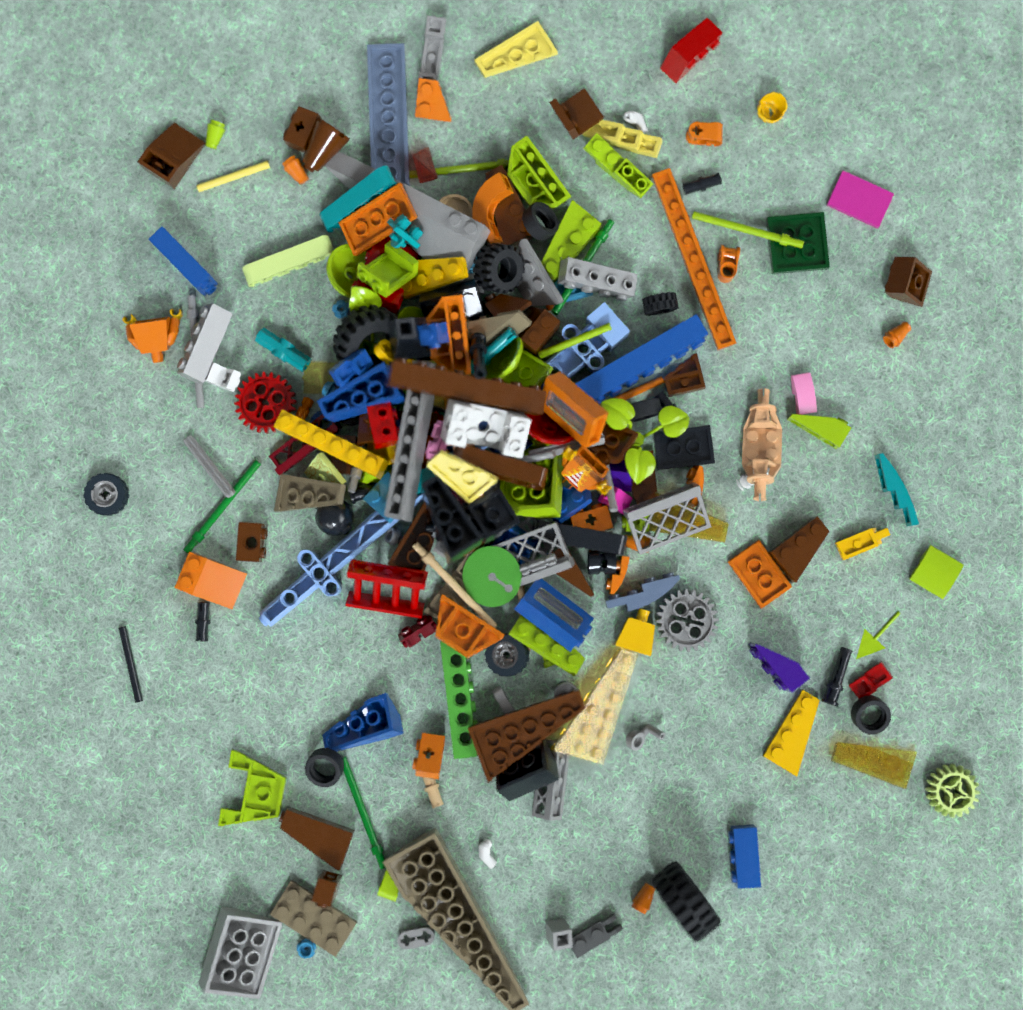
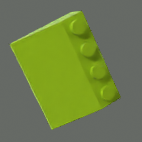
M540 441L538 443L533 442L534 444L523 452V456L529 455L530 450L549 446V444ZM562 454L553 458L531 462L548 469L544 490H535L510 482L500 481V489L516 515L535 518L561 517L563 476L561 472L564 469L562 466Z

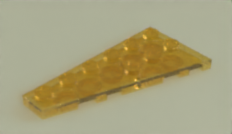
M620 647L617 649L607 664V669L601 678L598 677L593 690L588 692L584 698L586 709L575 716L566 729H563L560 734L561 737L556 744L552 745L551 750L604 764L638 653Z

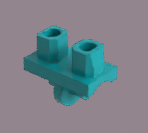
M401 214L395 221L392 218L387 221L393 227V231L396 232V234L392 232L389 236L392 247H406L407 243L405 240L416 249L420 247L418 240L423 235V231L415 224L407 231L406 228L411 224V221L406 216Z

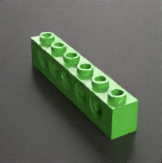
M440 642L454 759L477 757L472 739L464 742L460 738L461 733H469L468 726L478 723L477 720L473 719V712H476L475 700L471 701L470 693H474L473 681H469L468 674L472 673L471 663L467 662L465 656L444 642ZM452 655H460L462 662L459 665H454L451 662ZM455 674L463 675L464 682L462 684L454 682L453 677ZM458 693L465 694L466 701L464 703L456 701L455 697ZM462 712L469 716V720L465 723L458 720V715Z

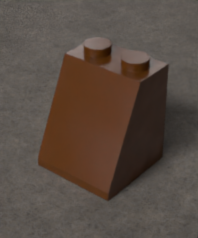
M530 306L523 314L532 323L517 336L523 342V349L537 357L539 355L538 352L543 350L558 332L560 320L546 309Z

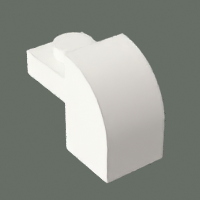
M212 362L205 381L234 392L240 382L241 374L236 370L227 369Z

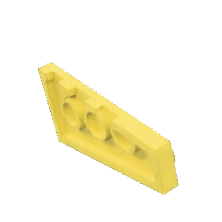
M537 21L476 58L475 64L484 78L558 55V51Z

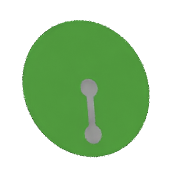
M497 546L482 547L473 552L464 565L462 574L464 587L475 602L487 607L502 606L512 600L520 588V566L515 557L507 550Z

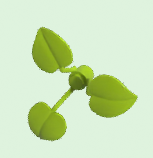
M351 287L350 311L354 309L358 311L360 310L359 307L362 306L367 308L370 305H377L378 308L381 306V298L376 292L365 287ZM410 306L402 309L397 317L402 319L424 316L420 308ZM374 333L370 334V342L363 339L358 349H365L369 356L375 354L374 346L377 343H374Z
M611 398L600 403L609 412L606 423L612 429L622 430L628 425V428L632 430V422L630 420L635 416V410L628 401ZM666 406L661 409L658 414V420L661 425L644 435L637 432L638 438L631 449L626 452L625 465L630 477L636 484H639L651 475L656 467V461L652 453L646 450L642 451L640 447L644 443V439L663 428L664 434L671 438L682 435L688 428L689 416L678 407Z

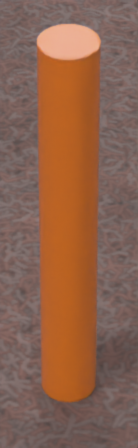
M660 376L613 398L630 399L663 384L664 380Z

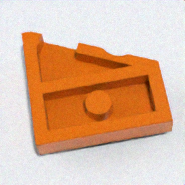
M419 78L415 117L451 122L452 118L449 114L445 97L442 94L439 80Z

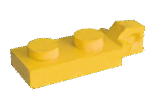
M876 527L869 528L835 542V545L843 561L878 547L882 544L881 539L889 536L890 533L888 528L877 531Z

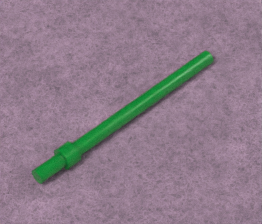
M608 219L602 230L598 231L595 236L596 240L582 261L591 262L601 244L605 243L609 237L608 233L614 225L613 220ZM564 289L561 294L564 302L553 307L551 312L554 315L559 314L573 289Z
M255 460L234 485L235 494L230 498L225 497L201 528L192 534V539L183 549L186 553L189 554L198 542L201 543L203 541L204 535L261 466V463Z
M345 756L342 758L344 761L343 772L371 843V852L375 855L380 869H384L386 867L383 863V860H385L382 853L384 851L383 847L377 840L347 757Z

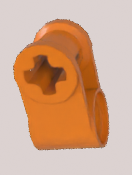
M693 122L686 133V140L693 145L712 146L711 144H714V146L722 145L723 124L719 122Z
M720 245L717 277L721 282L729 283L736 275L740 247L729 248ZM723 270H729L731 272V275L726 276L723 273Z

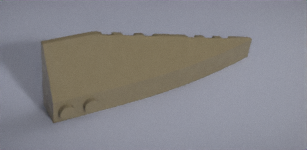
M436 827L418 836L383 860L401 896L413 906V909L427 921V924L432 929L434 928L441 939L456 955L465 961L471 971L480 977L487 988L489 987L495 993V996L508 1010H521L530 1005L499 942Z

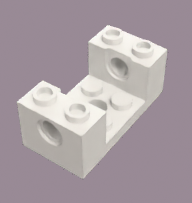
M449 398L440 437L446 444L465 447L466 443L498 449L503 455L522 458L531 419L524 413ZM481 421H487V428L483 431L479 430L478 424Z

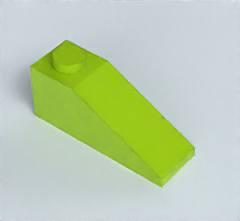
M791 414L787 418L788 421L834 449L840 448L851 430L848 422L842 418L836 419Z

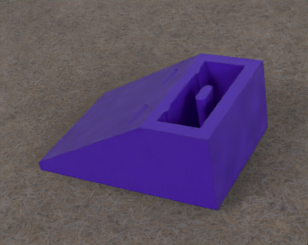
M751 642L748 644L751 647L749 652L755 659L758 658L762 661V669L775 678L773 683L779 690L782 689L792 693L810 679L798 662L759 644Z

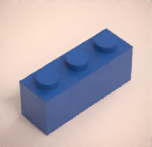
M754 824L731 826V831H728V842L732 843L729 859L734 867V871L730 872L731 882L735 883L738 889L761 887L757 827Z

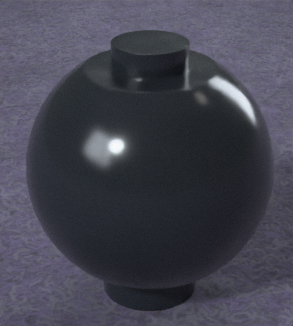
M343 500L341 505L316 508L315 521L323 533L331 536L346 535L352 529L351 525L354 520V514L351 506L345 500Z

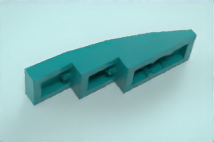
M883 453L875 455L883 493L890 491L894 509L902 508L906 527L918 525L919 521L913 502L897 471Z

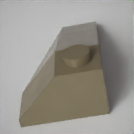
M520 310L498 313L496 317L490 318L481 316L479 320L474 321L466 319L468 338L473 333H482L486 337V347L505 332L508 327H511V331L514 330L518 335L532 323Z

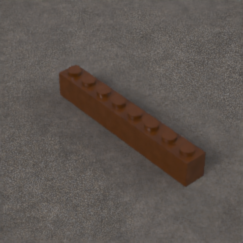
M396 358L389 362L385 386L534 416L543 415L547 391L540 390L541 387L529 385V387H524L522 383L511 381L510 384L504 383L503 379L492 377L491 380L485 378L477 379L474 374L473 376L465 375L466 372L462 370L450 372L446 371V367L443 366L431 368L427 367V364L423 362L411 364L407 363L408 360L404 358Z

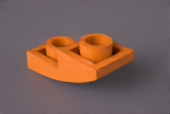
M700 465L693 466L687 473L686 478L688 479L686 484L695 482L700 486L702 492L704 484L703 467ZM697 497L690 499L687 505L697 507Z
M620 556V560H616V571H619L618 575L611 574L610 578H607L606 589L609 590V594H615L622 584L627 572L629 557Z

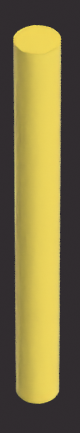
M267 160L196 186L198 191L202 192L268 169L270 165Z

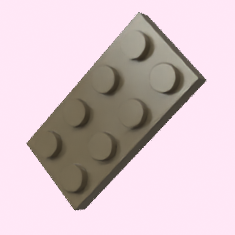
M291 880L270 915L336 957L357 921L332 905L331 907L327 906V908L317 906L315 902H312L313 893Z

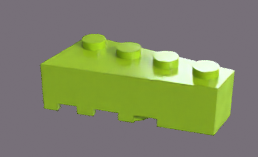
M574 200L571 201L559 225V229L555 233L541 262L553 283L558 280L561 260L567 257L575 259L601 228L602 223Z

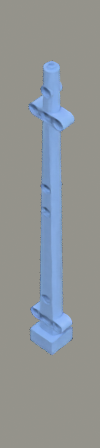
M604 302L587 316V326L581 331L573 324L564 326L561 335L562 340L569 339L565 336V332L568 330L574 331L577 336L606 323L611 324L612 330L556 352L545 363L552 366L558 372L561 371L569 379L584 367L594 373L603 368L604 358L600 353L606 348L609 352L614 350L627 339L630 330ZM582 344L586 345L588 351L580 353L577 347ZM598 359L601 365L596 368L592 367L590 361ZM543 382L542 385L540 386V387H541L540 390H543L544 382ZM475 445V448L485 450L487 448L484 446ZM448 446L449 454L453 455V446ZM422 493L416 495L414 508L424 501ZM375 510L322 558L312 550L300 551L297 561L305 572L259 612L261 623L272 627L318 588L326 596L339 595L342 591V584L335 574L399 520L394 519L389 523ZM306 553L312 556V560L308 564L303 561ZM318 568L324 570L322 578H318L315 574ZM331 582L337 586L334 593H330L328 590V585ZM288 593L294 595L293 603L287 602L286 596Z

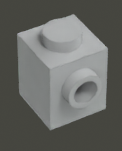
M564 918L546 921V940L553 951L572 948V929Z

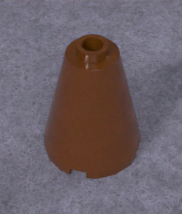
M318 117L302 160L305 163L303 167L312 173L315 170L319 172L348 143L350 138Z

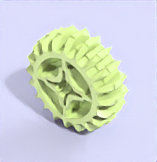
M950 764V767L943 765V771L940 768H936L937 775L930 773V776L934 779L933 781L926 780L928 784H931V787L925 788L926 791L931 792L926 795V798L931 800L930 806H935L936 812H941L943 816L949 814L951 818H955V815L962 817L963 812L970 814L968 808H975L972 803L973 801H979V799L975 798V795L980 794V791L975 790L979 783L974 782L976 777L970 775V770H964V767L960 765L956 767L955 764ZM953 776L948 783L942 784L946 778ZM961 779L965 782L966 793L961 788ZM946 788H949V789L953 788V789H955L957 792H959L960 794H957V793H954V794H953V793H951L949 790H947ZM939 789L944 792V803L940 799ZM964 798L961 803L952 806L957 799Z

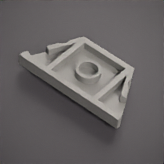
M527 238L521 240L518 250L523 256L522 260L525 263L523 269H525V272L522 274L523 279L519 281L520 285L517 288L522 297L531 301V307L563 303L562 296Z

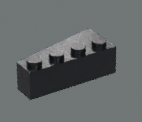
M435 475L422 483V496L447 564L450 565L480 546L483 537L440 477Z

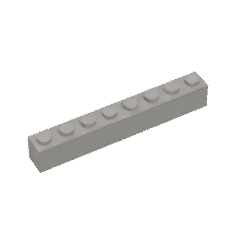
M413 360L412 364H415V362H423L427 364V367L434 368L436 366L431 362ZM407 390L384 513L385 517L412 522L434 395Z

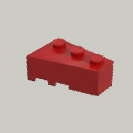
M708 18L704 19L672 46L660 69L677 84L700 60H703L708 55L711 49L715 50L721 43L719 39L723 32Z

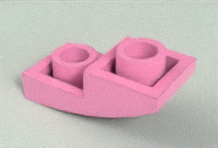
M810 372L791 375L792 394L795 395L796 414L804 415L817 412L815 390Z

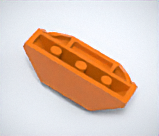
M463 295L442 297L426 318L427 325L447 322L449 342L440 343L441 347L430 349V358L439 366L446 367V371L462 370L466 372L465 375L471 374L470 347Z

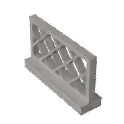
M693 482L623 509L640 555L711 527L701 496L702 492L698 484ZM697 497L698 505L695 510L686 507L690 499ZM674 505L682 507L677 517L669 514L671 507ZM685 509L694 512L689 523L681 519ZM656 512L664 514L659 524L651 521L653 514ZM697 514L702 516L705 524L698 527L693 525ZM667 516L676 519L671 529L663 526ZM642 519L646 522L640 531L635 529L633 521ZM679 521L687 524L685 531L682 533L675 532ZM649 523L658 526L653 536L645 533ZM661 528L669 531L667 538L664 540L657 538ZM643 535L652 539L649 546L644 548L640 545Z
M557 522L492 545L510 552L513 556L517 557V562L521 559L528 563L534 560L537 552L544 556L549 555L539 549L542 540L552 544L549 554L552 553L554 546L562 549L565 556L557 558L556 564L548 565L546 568L535 572L531 571L527 575L521 574L520 586L567 570L575 564L573 557L569 554ZM554 528L556 533L554 541L544 537L546 530ZM533 535L540 539L536 548L526 543L529 536ZM516 542L522 545L519 554L509 550L511 543ZM524 547L534 551L531 560L521 556Z

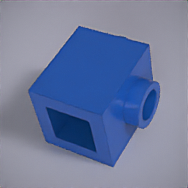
M447 322L418 326L421 346L428 345L429 349L441 347L440 343L449 342Z

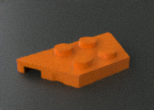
M441 595L435 635L437 639L466 658H470L504 638L505 634L445 595Z

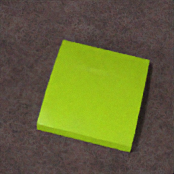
M930 544L921 556L919 564L909 579L939 598L944 599L959 576L964 564Z

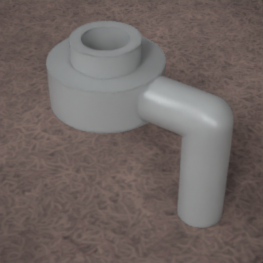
M647 724L640 731L633 730L627 734L626 746L633 751H637L643 746L647 734L650 733L662 740L665 737V733Z

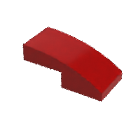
M880 661L851 682L849 687L859 699L876 692L877 688L893 679V676L882 661Z

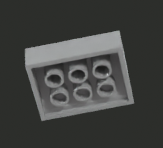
M221 906L198 982L202 991L209 994L260 999L283 923L241 909Z

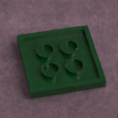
M824 212L766 218L767 231L780 235L783 233L788 234L791 238L804 241L803 248H798L791 245L783 246L779 244L780 242L768 239L772 274L827 270L830 268Z

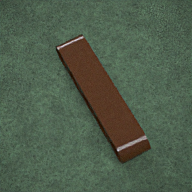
M467 445L465 447L455 446L453 456L498 477L499 480L535 490H544L548 469L545 467Z

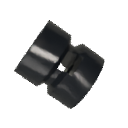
M588 550V574H600V572L616 574V554ZM601 559L606 560V565H601Z

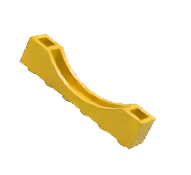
M281 410L273 426L277 430L328 453L380 480L389 464L384 458L284 410Z

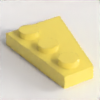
M440 450L426 465L469 504L496 483L498 477L443 450Z

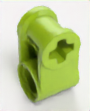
M386 870L377 896L396 902L399 890L388 870Z

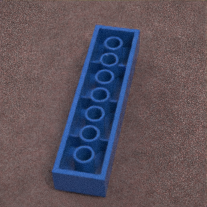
M696 314L575 384L600 405L606 399L605 397L608 395L614 397L621 392L622 387L627 386L629 388L633 386L641 376L645 379L654 373L655 368L659 367L662 369L668 366L674 357L678 360L685 356L690 348L696 350L701 347L702 343L706 341L705 338L708 332ZM566 404V406L568 407V409H570L574 414H577L572 408H570V407Z

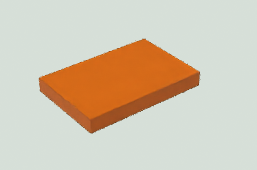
M757 540L727 561L760 609L792 588V585L760 540Z

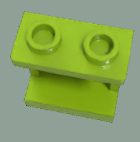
M391 241L385 244V253L368 265L360 262L357 269V277L360 281L366 283L376 293L381 294L385 298L418 275L419 261L400 247H392Z

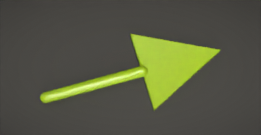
M899 611L894 614L874 637L864 629L856 659L885 649L877 639L900 615Z

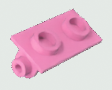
M437 420V423H434L431 437L434 439L433 441L429 440L425 451V458L431 459L440 450L445 452L447 450L448 444L440 437L443 425L441 420Z

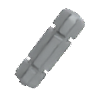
M552 553L546 557L530 561L529 564L524 563L519 567L521 574L527 575L531 571L535 572L546 568L548 565H554L557 563V558Z

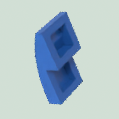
M360 349L333 366L329 373L336 385L343 387L355 375L360 376L373 365V362L367 351Z

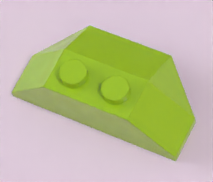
M525 136L511 146L507 175L529 206L535 202H542L550 208H557L571 198L570 193L528 136Z

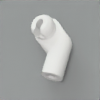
M634 111L625 112L624 119L626 122L635 125L637 130H641L643 133L648 132L641 114Z
M484 839L479 844V858L492 869L497 864V861L490 855L492 842L489 839Z

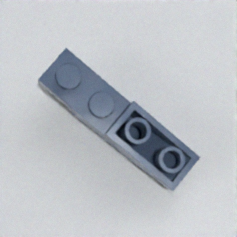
M672 572L662 575L663 579L655 580V577L644 579V583L640 584L642 592L635 589L627 591V596L620 597L619 594L608 596L609 600L605 601L606 608L625 605L629 612L646 606L666 594L679 581L680 576H674Z

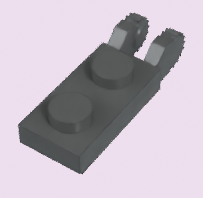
M611 914L603 920H598L572 936L571 949L576 958L604 943L623 929L621 924L614 926L609 931L605 929L604 926L616 920L615 914Z

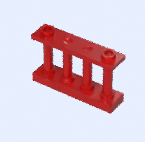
M351 559L347 570V578L354 579V591H349L345 606L422 619L425 603L418 602L419 591L425 590L428 571ZM362 580L373 582V594L361 593ZM381 583L393 585L392 597L380 596ZM400 586L412 588L411 601L399 599Z

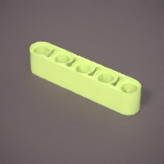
M323 235L249 263L242 270L248 286L254 287V284H262L273 280V277L286 275L293 269L299 270L308 266L307 264L322 261L325 257L330 256L334 248L329 236Z

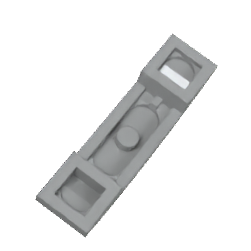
M427 16L425 43L418 81L419 78L439 79L446 18Z

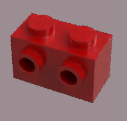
M390 402L368 406L367 413L375 449L397 445L400 428L399 426L395 427L394 420H397L396 409L391 408Z

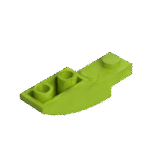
M598 133L583 147L596 160L595 163L640 199L653 185L627 158L624 159Z

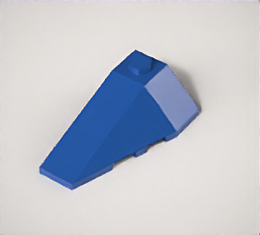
M384 693L365 701L363 706L358 710L352 711L350 716L342 722L339 721L322 736L324 748H330L337 752L386 740L404 734L398 710L388 693Z

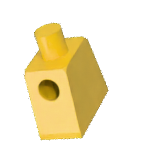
M639 608L636 619L627 617L614 645L651 656L655 625L647 623L650 611Z

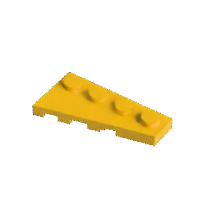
M801 690L763 754L765 758L796 777L820 701L804 690Z

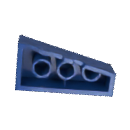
M383 362L348 382L343 387L317 400V403L324 417L334 423L367 413L368 406L389 402L392 406L405 402L406 396L402 389L385 386L389 365Z

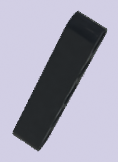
M534 519L532 530L553 522ZM558 524L566 545L619 555L625 554L628 537L626 535ZM554 528L546 530L544 537L554 541L556 537ZM533 535L531 536V539L540 540Z

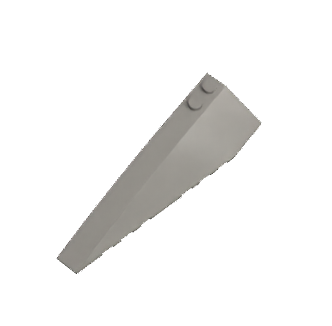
M338 152L325 165L349 189L376 170L341 152ZM402 183L418 217L411 222L406 230L408 231L415 224L423 231V235L418 240L420 243L418 249L406 240L405 242L424 260L454 257L466 258L469 272L474 259L477 257V252H480V248L484 245L491 231L484 224Z

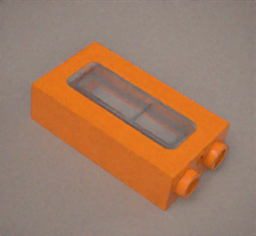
M561 371L546 377L543 391L547 392L543 412L584 448L599 442L609 412Z

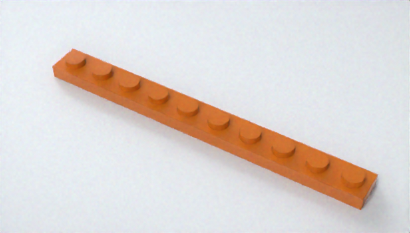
M668 168L654 173L651 177L717 351L735 345L736 340L671 169Z

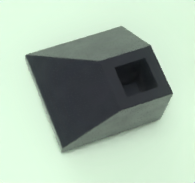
M426 317L394 319L387 322L393 360L396 358L415 359L431 357L429 346H421L418 326L427 325Z

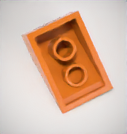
M189 552L174 588L233 609L247 573L195 552Z

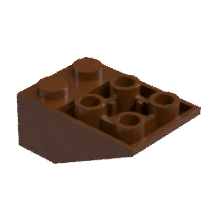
M174 122L146 148L137 162L145 171L175 189L206 142Z

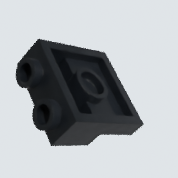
M501 489L467 505L465 513L483 537L484 544L501 536L503 532L520 523V519Z

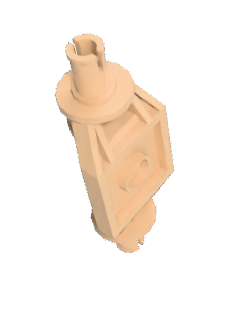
M764 388V396L763 389H758V402L750 406V414L743 428L742 467L747 475V482L754 484L753 499L755 501H759L760 493L761 501L766 500V485L774 482V477L780 470L782 461V427L776 415V406L769 404L770 390Z

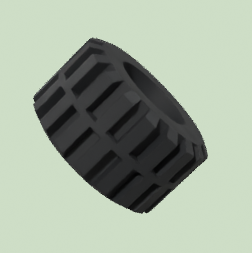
M499 243L486 244V247L480 248L481 252H477V259H474V279L478 280L477 284L483 290L500 294L513 292L514 287L517 288L520 285L519 281H522V274L525 272L522 254L511 245ZM500 262V271L499 274H497V268Z

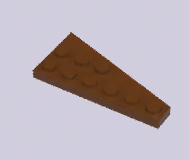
M580 689L468 726V731L488 783L516 760H519L539 745L545 738L556 732L558 728L586 709Z

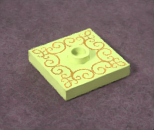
M323 452L314 458L304 472L309 479L343 485L347 482Z

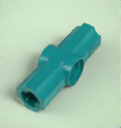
M264 327L256 335L255 341L271 351L272 355L278 357L284 363H289L302 373L310 365L312 359L297 350L293 344L284 338H279Z

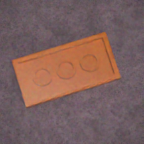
M397 183L339 221V225L354 256L360 255L390 236L392 232H395L392 229L393 227L387 223L390 218L395 221L401 214L406 216L411 222L418 218L402 183Z

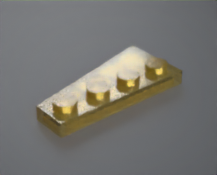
M655 492L654 497L660 496L661 494ZM678 505L672 506L669 514L677 517L682 507ZM685 509L681 519L689 523L694 512ZM660 512L654 513L651 521L659 524L664 514ZM697 514L693 525L698 527L705 524L703 517ZM707 514L711 527L687 536L725 542L729 524ZM667 516L663 526L671 529L676 519ZM679 521L675 532H684L687 524ZM650 523L649 531H656L658 526ZM661 528V533L669 534V531Z

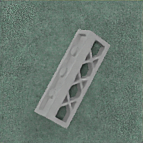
M545 738L547 744H552V754L557 762L559 780L546 785L547 792L545 794L542 788L535 790L532 816L549 821L562 820L571 742ZM542 802L545 806L544 814L539 813V807Z

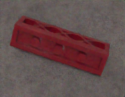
M320 415L311 424L316 425L318 423V427L321 428L322 420L325 418L324 415ZM337 421L324 430L335 435L342 429V426ZM292 437L269 455V458L276 465L277 468L274 470L277 474L282 475L317 448L302 442V448L299 451H292V443L300 441ZM280 452L288 453L287 460L282 464L275 457Z

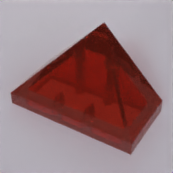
M429 147L410 151L419 183L438 179Z

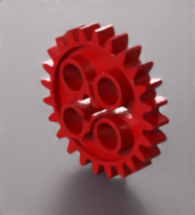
M263 371L262 377L258 373H255V379L248 376V383L242 381L245 387L237 388L241 394L235 395L239 399V401L234 402V405L239 406L235 412L241 413L238 419L245 420L244 426L251 424L250 430L252 431L257 427L258 433H261L262 429H264L266 434L269 433V429L276 433V428L273 426L281 410L288 413L297 410L292 406V404L297 403L296 400L292 399L296 393L289 392L293 387L291 385L286 386L288 381L286 379L281 381L282 377L280 375L274 378L273 372L269 374V377H267L265 371ZM265 386V393L258 394V388ZM281 394L283 396L282 401L275 403V396ZM267 400L269 405L262 404V401ZM256 402L257 408L254 411H249V405ZM269 411H273V418L271 420H266V413Z

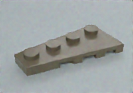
M282 474L280 475L274 512L343 504L346 485Z

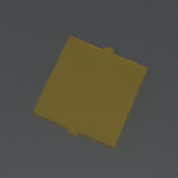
M310 363L305 365L307 368L302 377L304 380V394H322L325 383L334 381L329 370L337 363Z

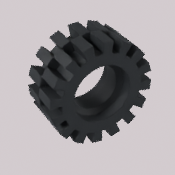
M674 292L654 294L642 299L646 316L669 313L679 309L677 296Z

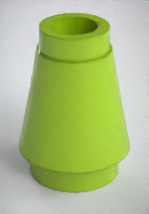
M212 119L210 123H207L206 147L216 150L226 131L224 129L225 124Z

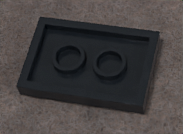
M710 425L687 428L682 435L674 438L667 437L664 431L653 433L657 471L715 463Z

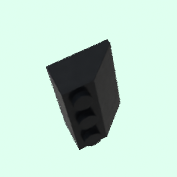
M545 739L522 758L508 766L506 770L495 776L497 792L508 801H512L559 780L557 762Z

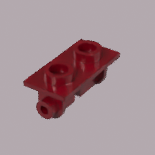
M422 616V619L419 618L411 627L406 626L398 634L399 640L405 648H411L421 641L418 636L420 633L424 638L435 633L437 624L433 621L432 616Z

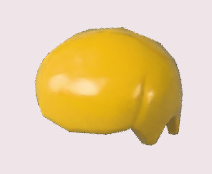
M771 92L763 96L757 105L758 117L765 123L772 124L782 119L788 108L786 98L778 92ZM769 108H770V109L772 110V112H773V113H772V116H770V114H769Z

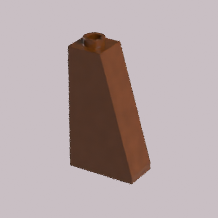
M289 807L286 811L283 810L279 818V822H281L280 829L335 870L340 871L355 830Z

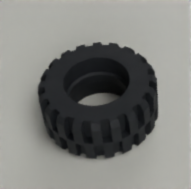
M370 305L369 308L362 306L359 307L360 310L358 311L354 309L349 312L351 315L345 316L341 320L343 323L341 326H337L335 330L337 335L333 336V342L335 343L333 350L337 360L340 362L358 351L363 339L374 332H386L385 340L390 342L387 322L398 319V317L393 312L388 311L387 308L382 306L378 308L377 305ZM376 354L369 356L373 365L367 371L384 361L378 358Z
M672 861L652 877L651 884L694 942H700L720 926V917L678 861Z

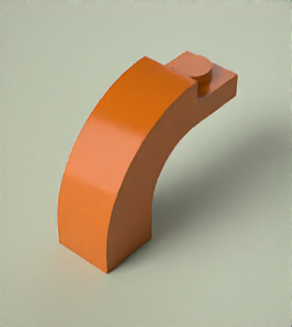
M500 172L490 177L480 187L472 208V218L484 224L491 231L486 241L492 244L503 242L494 221L495 209L500 201L514 193L507 176Z

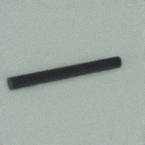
M126 626L119 627L135 703L142 702L143 698Z

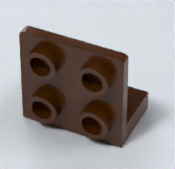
M582 89L560 104L556 98L549 102L573 140L604 119V116L586 89Z

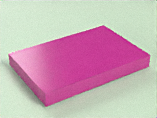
M842 171L826 206L878 229L894 193L846 171Z

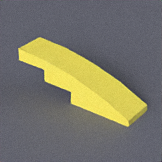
M606 120L600 121L583 133V136L592 138L598 133L609 145L653 158L658 157L663 142L661 137L646 135L641 130L626 128L621 123Z

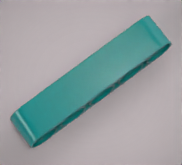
M382 166L374 170L320 212L319 215L327 232H333L335 228L340 229L339 221L396 185L388 166Z

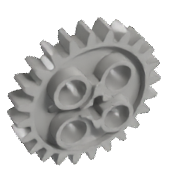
M685 589L683 595L680 590H677L676 597L670 593L671 600L669 601L664 598L663 600L666 605H659L662 612H656L657 615L661 616V619L655 620V622L661 623V626L657 628V630H663L660 637H667L665 643L672 642L671 648L673 649L679 645V651H682L684 647H686L687 652H690L691 647L698 651V645L704 648V641L711 642L709 635L715 636L712 629H718L714 622L719 621V619L713 616L718 611L711 610L715 604H707L710 598L702 599L703 593H699L696 596V590H692L691 594H689L688 589ZM679 603L685 607L682 614H677L675 611V607ZM697 608L703 610V616L700 619L694 616V611ZM675 615L687 618L689 615V619L703 622L704 625L688 623L685 626L686 623L684 621L671 619L670 616ZM674 622L680 624V630L677 633L671 631V625ZM692 627H697L699 630V634L695 638L690 635Z

